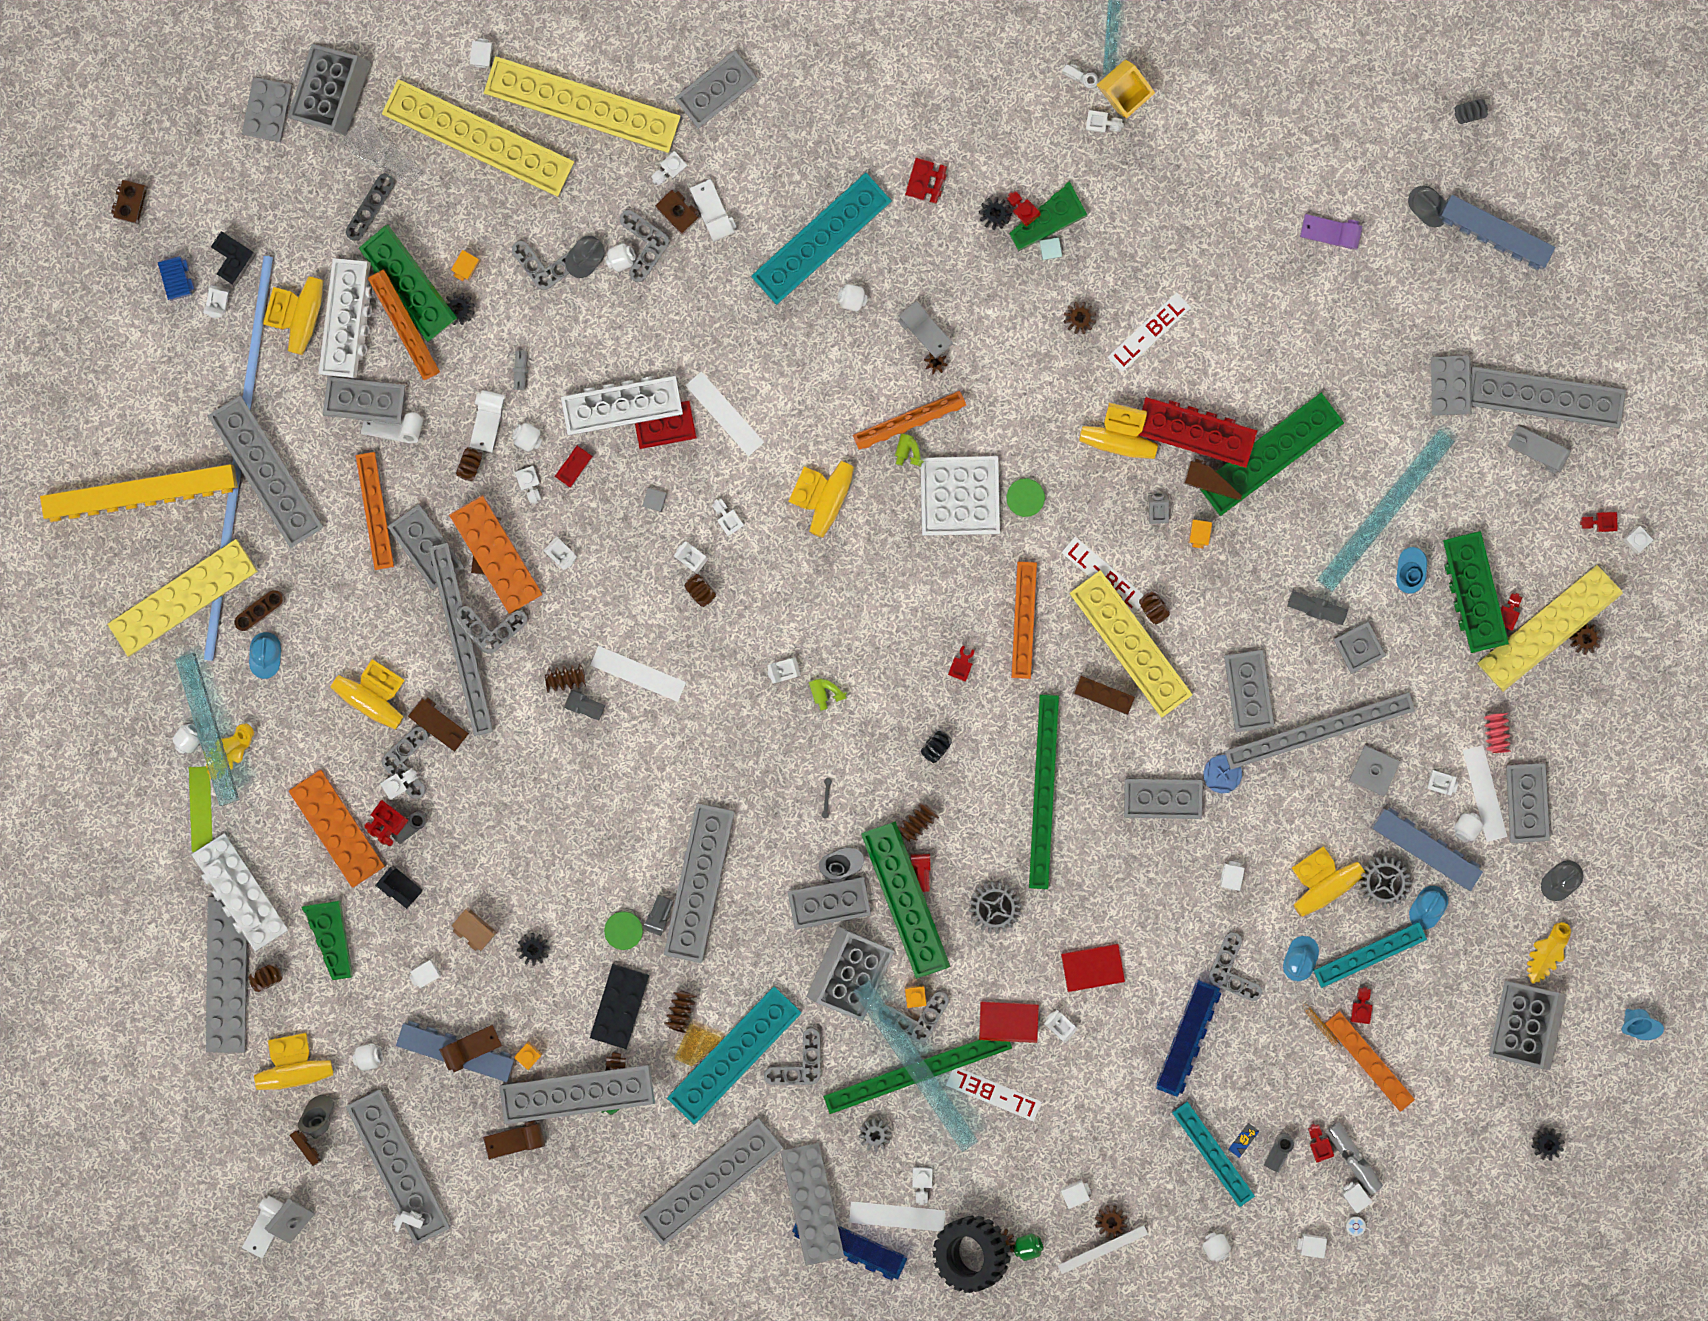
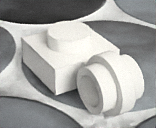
M1066 64L1062 74L1083 83L1086 88L1092 89L1097 86L1098 77L1096 74L1087 73L1084 75L1080 72V67L1074 64L1070 66ZM1090 77L1094 79L1092 84L1087 82V79Z
M1089 110L1086 131L1105 133L1106 126H1110L1111 131L1121 132V128H1124V123L1119 118H1111V121H1107L1108 113Z
M673 151L660 163L665 170L661 172L659 169L651 176L652 182L660 186L667 179L665 176L667 173L672 178H675L687 167V164Z
M534 466L515 472L521 491L529 488L530 492L526 493L530 504H537L541 497L538 489L534 490L533 486L540 483Z
M722 499L714 501V504H712L717 514H723L717 521L727 536L744 526L734 509L726 513L727 506Z
M411 768L402 774L403 779L396 773L380 783L389 799L392 800L407 790L404 782L406 781L408 784L418 778L416 776L418 773Z
M913 1167L912 1187L920 1188V1191H916V1203L920 1205L928 1203V1192L924 1191V1188H932V1168Z

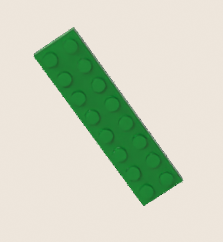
M1321 392L1254 442L1246 468L1227 462L1216 471L1242 496L1241 500L1202 489L1199 490L1217 514L1222 516L1342 426L1344 422Z
M896 821L861 833L916 979L951 967Z

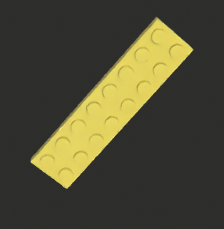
M235 539L107 625L126 655L130 657L258 571L238 539Z
M1596 565L1508 638V645L1496 647L1477 663L1478 666L1504 692L1623 594L1622 590Z
M1101 570L1069 593L1161 718L1193 695Z

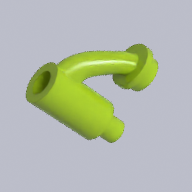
M900 434L894 455L897 457L896 465L903 466L904 459H908L910 449L913 452V458L910 457L909 459L911 460L910 464L921 467L922 463H924L921 460L918 443L913 436Z
M820 678L808 682L814 702L819 705L820 711L828 709L826 704L828 698L825 688L835 694L833 699L835 698L836 702L847 699V692L843 693L835 684L828 680Z

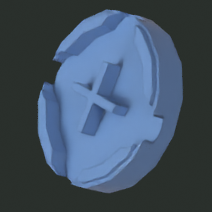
M1217 755L1206 763L1203 771L1204 781L1214 792L1220 794L1229 793L1240 784L1242 769L1238 767L1230 770L1226 755Z

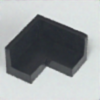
M222 231L211 246L212 249L226 257L217 275L233 286H236L256 256V253Z
M394 865L386 871L375 885L388 897H393L406 909L411 906L422 892L419 886Z

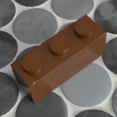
M1081 675L1073 691L1075 695L1126 715L1129 714L1135 699L1132 695Z

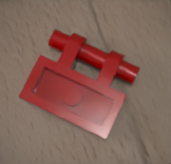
M915 158L905 196L924 201L925 194H930L929 202L937 204L938 197H941L943 180H946L947 174H945L947 166L940 165L937 172L932 170L933 162ZM930 177L936 178L933 188L928 187Z
M381 800L370 814L374 818L373 822H367L364 828L367 829L371 836H376L381 844H386L390 847L393 845L390 835L394 833L398 836L409 820ZM381 825L384 826L382 831L380 830Z

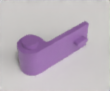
M1305 214L1300 237L1357 250L1363 226L1359 225L1360 222L1355 220L1341 223Z

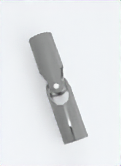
M1336 1122L1327 1128L1325 1132L1347 1164L1350 1165L1367 1193L1372 1195L1380 1190L1383 1184L1363 1158L1341 1123ZM1347 1150H1350L1353 1153L1349 1156Z

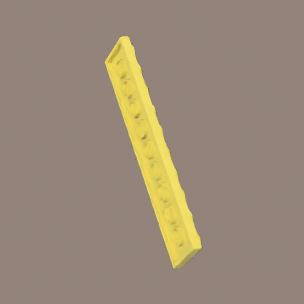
M497 56L494 58L484 90L485 95L668 154L681 117L677 114Z
M399 79L382 112L383 116L556 197H559L575 163L562 155Z

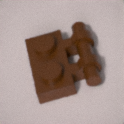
M298 1130L289 1135L313 1167L322 1161L317 1150L310 1146L308 1138Z

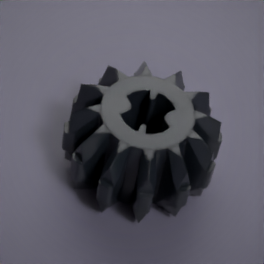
M995 197L994 203L988 198L987 203L989 206L985 203L981 204L985 210H979V214L985 216L980 218V222L987 220L986 228L991 223L993 224L992 230L996 229V224H998L1000 229H1003L1001 221L1005 224L1009 223V220L1005 217H1011L1012 213L1005 212L1011 208L1010 205L1003 207L1006 200L1003 199L999 204L998 197ZM992 209L1000 211L998 214L999 218L991 217Z
M456 292L453 293V300L447 296L446 299L450 302L447 305L455 314L457 320L459 319L460 324L464 325L463 318L470 322L471 319L467 315L475 314L474 311L469 310V308L475 307V304H467L471 301V297H467L464 300L465 294L461 293L458 298ZM459 304H462L463 311H459L456 314V310H453L454 306L458 307ZM455 320L452 324L456 325L457 320Z
M940 729L936 730L923 745L921 754L928 761L936 763L947 752L952 744V739Z
M531 933V940L527 935H524L523 938L526 943L521 940L518 942L519 945L523 946V948H517V952H523L519 959H523L526 956V965L530 959H532V966L536 965V959L542 964L543 959L541 956L544 958L549 956L543 952L550 950L548 946L543 947L548 940L545 939L540 942L541 934L535 939V934ZM530 944H534L539 949L535 952L536 954L528 951V947H531Z
M1545 1127L1543 1129L1544 1134L1538 1130L1536 1133L1540 1137H1532V1140L1537 1143L1532 1144L1531 1147L1534 1149L1538 1148L1534 1154L1536 1156L1541 1154L1540 1159L1542 1160L1547 1156L1548 1160L1552 1161V1154L1559 1158L1560 1156L1557 1151H1564L1559 1145L1565 1144L1564 1140H1559L1562 1134H1555L1556 1130L1554 1128L1549 1132L1548 1128ZM1548 1139L1550 1142H1552V1144L1549 1145V1149L1544 1146V1144L1547 1143Z

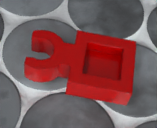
M962 646L960 648L961 657L960 659L954 657L948 675L966 682L973 665L968 662V659L973 657L975 651L972 649L969 655H965L963 652L965 646Z

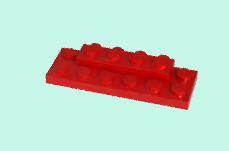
M1148 397L1145 398L1142 411H1146L1147 415L1139 436L1241 467H1247L1257 430L1235 424L1236 420L1231 418L1218 419L1217 414L1206 411V415L1198 413V408L1188 406L1187 409L1181 408L1178 402L1169 400V403H1165Z

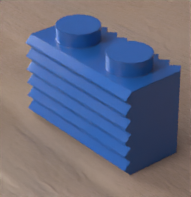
M181 256L158 262L169 301L193 295L191 290H194V284L191 278L188 279L186 271H189L186 259L183 260Z

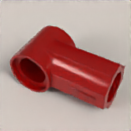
M930 853L910 854L911 863L922 892L930 891Z

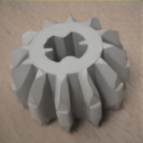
M873 1118V1125L865 1121V1125L868 1128L866 1129L861 1126L860 1130L865 1132V1134H859L858 1136L861 1139L866 1138L861 1142V1145L869 1143L867 1146L868 1151L873 1145L874 1151L878 1152V1145L884 1150L885 1145L882 1142L889 1144L890 1140L885 1137L892 1134L891 1132H884L889 1128L888 1124L881 1127L883 1120H880L878 1125H876V1119ZM879 1131L878 1135H880V1137H876L874 1140L871 1139L872 1135H870V1133Z

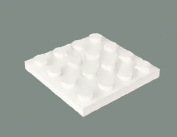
M998 456L921 458L924 461L921 465L922 536L1000 534Z

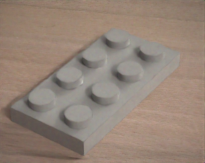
M734 50L674 97V99L697 129H699L759 82V80Z
M328 377L323 416L401 425L406 387L399 384Z
M418 504L390 524L388 528L429 586L434 590L438 585L429 547L447 542L420 504ZM449 546L455 574H457L465 567Z
M1263 650L1224 656L1235 732L1274 727Z
M1546 763L1506 765L1510 843L1550 841Z
M1125 779L1124 818L1202 819L1203 780Z
M864 877L844 880L840 883H829L788 891L795 930L871 915Z

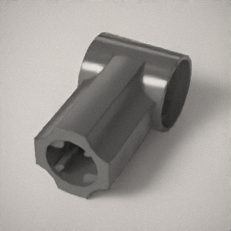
M571 690L564 708L578 714L582 713L599 721L606 705Z
M416 810L407 817L409 821L398 836L394 833L391 834L395 841L401 844L418 830L422 829L428 820L425 812ZM418 815L422 817L423 823L421 825L415 824L413 816Z
M657 895L643 930L661 936L673 900Z
M1280 1133L1276 1136L1275 1143L1264 1162V1166L1278 1173L1289 1152L1294 1148V1141L1288 1133ZM1288 1139L1290 1142L1288 1146L1281 1147L1280 1141Z

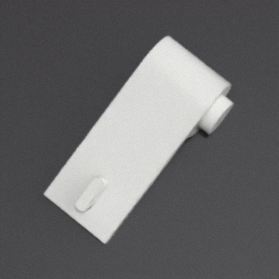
M709 179L691 187L690 191L713 242L735 233L733 230L737 228L732 217L728 218L712 180Z
M484 390L481 393H477L475 404L478 405V412L469 448L493 452L505 395Z
M410 412L404 416V419H401V425L364 421L361 434L405 443H417L423 418L418 413Z
M268 1196L267 1199L263 1197L258 1207L261 1209L260 1214L242 1246L243 1249L263 1259L274 1238V1235L268 1233L264 1228L284 1203L271 1196Z

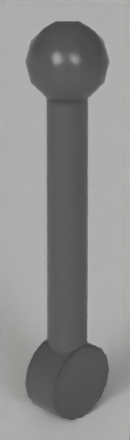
M830 778L824 780L826 785L824 811L821 815L825 819L829 817L827 811L829 787L832 783Z

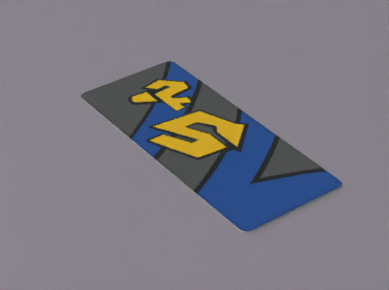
M1247 1123L1228 1150L1240 1158L1257 1136L1259 1130L1250 1123Z

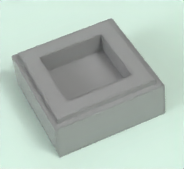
M647 488L642 506L661 512L667 493Z

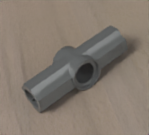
M1292 591L1287 607L1304 612L1308 616L1320 620L1325 619L1338 625H1343L1348 611L1345 608L1330 604L1329 601L1314 596L1310 597L1296 591Z

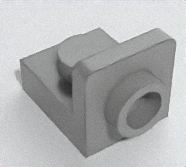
M1156 492L1148 495L1149 524L1169 523V500L1167 494Z

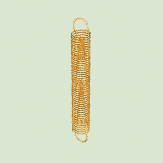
M1308 1007V1013L1307 1010H1305L1306 1014H1309V1018H1311L1312 1021L1314 1020V1017L1315 1020L1317 1018V1021L1319 1022L1316 1026L1319 1028V1030H1322L1321 1032L1324 1034V1036H1327V1033L1330 1034V1037L1328 1039L1330 1043L1333 1039V1042L1335 1040V1043L1337 1041L1338 1044L1339 1041L1336 1040V1038H1334L1335 1036L1331 1034V1031L1328 1028H1326V1025L1323 1024V1022H1321V1019L1318 1018V1016H1316L1317 1014L1313 1012V1009L1311 1007Z

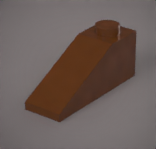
M1195 459V461L1189 462L1183 484L1241 500L1242 496L1216 471L1207 466L1206 461Z

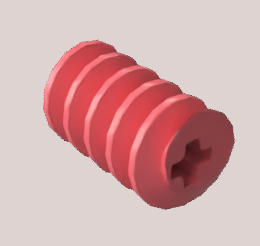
M1508 713L1489 714L1484 717L1485 720L1490 721L1484 725V727L1490 728L1489 731L1485 732V735L1491 736V738L1485 740L1486 743L1491 744L1486 750L1492 753L1511 752L1510 749L1505 748L1511 745L1510 742L1505 741V739L1510 737V734L1504 733V731L1509 730V726L1504 725V723L1509 722V719L1503 717Z

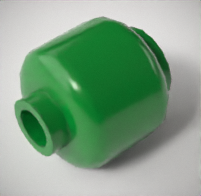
M1031 1233L1018 1237L1013 1250L1016 1257H1020L1023 1261H1029L1040 1257L1044 1247L1041 1238Z

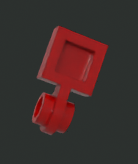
M1016 191L1008 194L1009 197L1006 199L1012 207L1017 206L1013 210L1014 215L1026 227L1041 215L1040 211L1028 199L1021 203L1023 199Z
M1617 512L1596 513V520L1594 521L1593 517H1581L1580 525H1582V529L1593 528V524H1597V532L1618 531Z
M1519 593L1511 594L1507 603L1511 605L1510 608L1502 606L1500 609L1505 628L1512 631L1520 615L1519 612L1513 610L1514 607H1519L1523 598L1519 596Z
M1366 986L1358 988L1357 999L1361 1001L1360 1003L1352 1002L1350 1022L1370 1024L1372 1005L1365 1004V1001L1370 1000L1371 989H1367Z
M1312 1124L1308 1131L1311 1139L1315 1138L1316 1141L1309 1143L1316 1163L1334 1157L1328 1137L1320 1139L1319 1136H1322L1319 1124Z

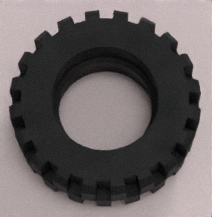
M966 1216L944 1226V1230L938 1233L937 1238L939 1239L934 1241L933 1246L936 1248L933 1251V1258H936L934 1263L935 1269H939L940 1273L938 1275L941 1279H946L945 1283L949 1287L954 1285V1290L959 1292L963 1290L964 1293H972L995 1285L996 1282H999L1003 1278L1002 1274L1008 1270L1006 1264L1010 1263V1256H1008L1010 1246L1006 1245L1005 1242L1008 1239L1006 1235L1000 1233L1002 1229L998 1225L993 1226L994 1222L992 1220H984L985 1218L982 1216ZM964 1237L974 1239L982 1248L984 1262L981 1270L978 1272L969 1269L960 1257L959 1248Z

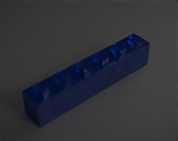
M1196 979L1156 1082V1089L1178 1097L1179 1093L1183 1094L1186 1083H1184L1186 1075L1190 1076L1193 1069L1192 1059L1193 1057L1197 1058L1200 1051L1199 1041L1200 1039L1204 1040L1207 1033L1206 1023L1211 1021L1214 1015L1213 1005L1218 1003L1221 997L1219 987Z
M795 1221L794 1226L792 1228V1232L795 1233L794 1237L799 1239V1234ZM837 1225L844 1256L848 1257L847 1261L856 1265L858 1262L865 1265V1269L874 1273L876 1270L882 1272V1276L891 1281L894 1278L899 1279L908 1259L906 1255Z

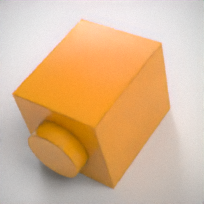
M462 250L451 268V271L454 272L453 276L462 282L464 279L469 281L480 260Z
M1191 520L1188 543H1192L1193 548L1204 549V546H1209L1212 522Z
M924 985L904 987L907 1008L927 1006Z
M528 1041L514 1058L529 1070L542 1056V1053Z

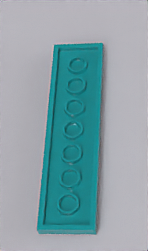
M867 173L863 174L753 273L751 278L777 306L886 208L892 200Z
M773 986L666 1099L695 1125L802 1012Z

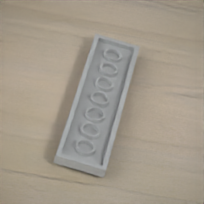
M1471 367L1473 407L1618 429L1621 426L1626 392L1624 389Z
M241 395L207 415L290 548L323 529L322 524Z
M696 803L664 950L665 956L702 963L735 811Z
M208 897L206 1052L245 1053L247 939L242 932L238 933L234 928L233 923L235 921L232 916L227 917L222 907H224L222 901H217L215 897Z
M650 1065L499 1086L504 1124L655 1104Z
M379 1089L347 1105L346 1109L399 1214L401 1215L403 1211L408 1213L414 1211L421 1214V1218L425 1219L421 1229L404 1223L415 1246L449 1229L450 1225L382 1090Z
M758 1117L638 1217L658 1242L664 1246L783 1149V1147Z

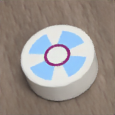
M1352 1216L1346 1222V1230L1352 1236H1360L1366 1229L1364 1220L1358 1216Z

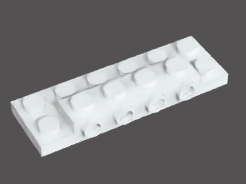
M335 258L332 260L319 366L320 375L357 378L358 362L363 360V356L367 353V346L364 344L365 336L367 337L370 331L367 319L372 314V307L369 306L370 298L374 296V289L370 282H368L371 262Z
M676 376L655 380L652 377L642 378L639 383H634L633 380L622 382V386L615 387L614 384L604 385L601 390L595 391V387L583 389L584 393L561 397L568 436L683 415Z
M222 834L191 854L203 872L201 875L206 885L210 884L214 889L211 891L217 901H222L224 907H222L227 917L232 916L235 921L233 923L234 928L238 933H243L255 952L288 931L225 834Z

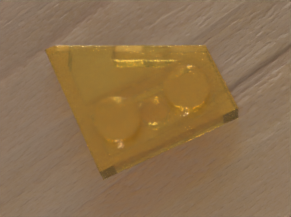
M690 1023L674 1059L692 1067L712 1051L724 1038Z

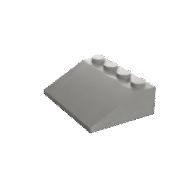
M311 44L288 118L346 136L370 62L356 55Z
M838 926L806 997L820 1005L863 1022L895 951Z
M1504 981L1489 1057L1550 1070L1566 994Z

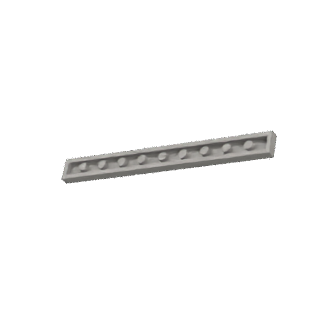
M448 543L429 547L430 556L473 734L478 736L491 733L493 728L472 641L455 619V611L459 607H463L449 546ZM461 611V619H466L465 612Z
M1406 693L1224 752L1231 770L1414 712L1415 709L1410 693Z

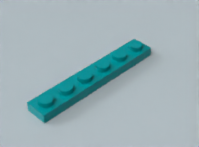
M1417 922L1318 967L1313 972L1320 987L1323 988L1422 943L1427 938L1420 922Z
M1186 1101L1171 1113L1239 1208L1254 1198L1253 1192L1190 1104Z

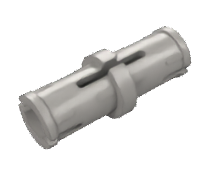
M515 351V368L512 371L514 372L513 390H525L526 373H528V369H526L528 351Z

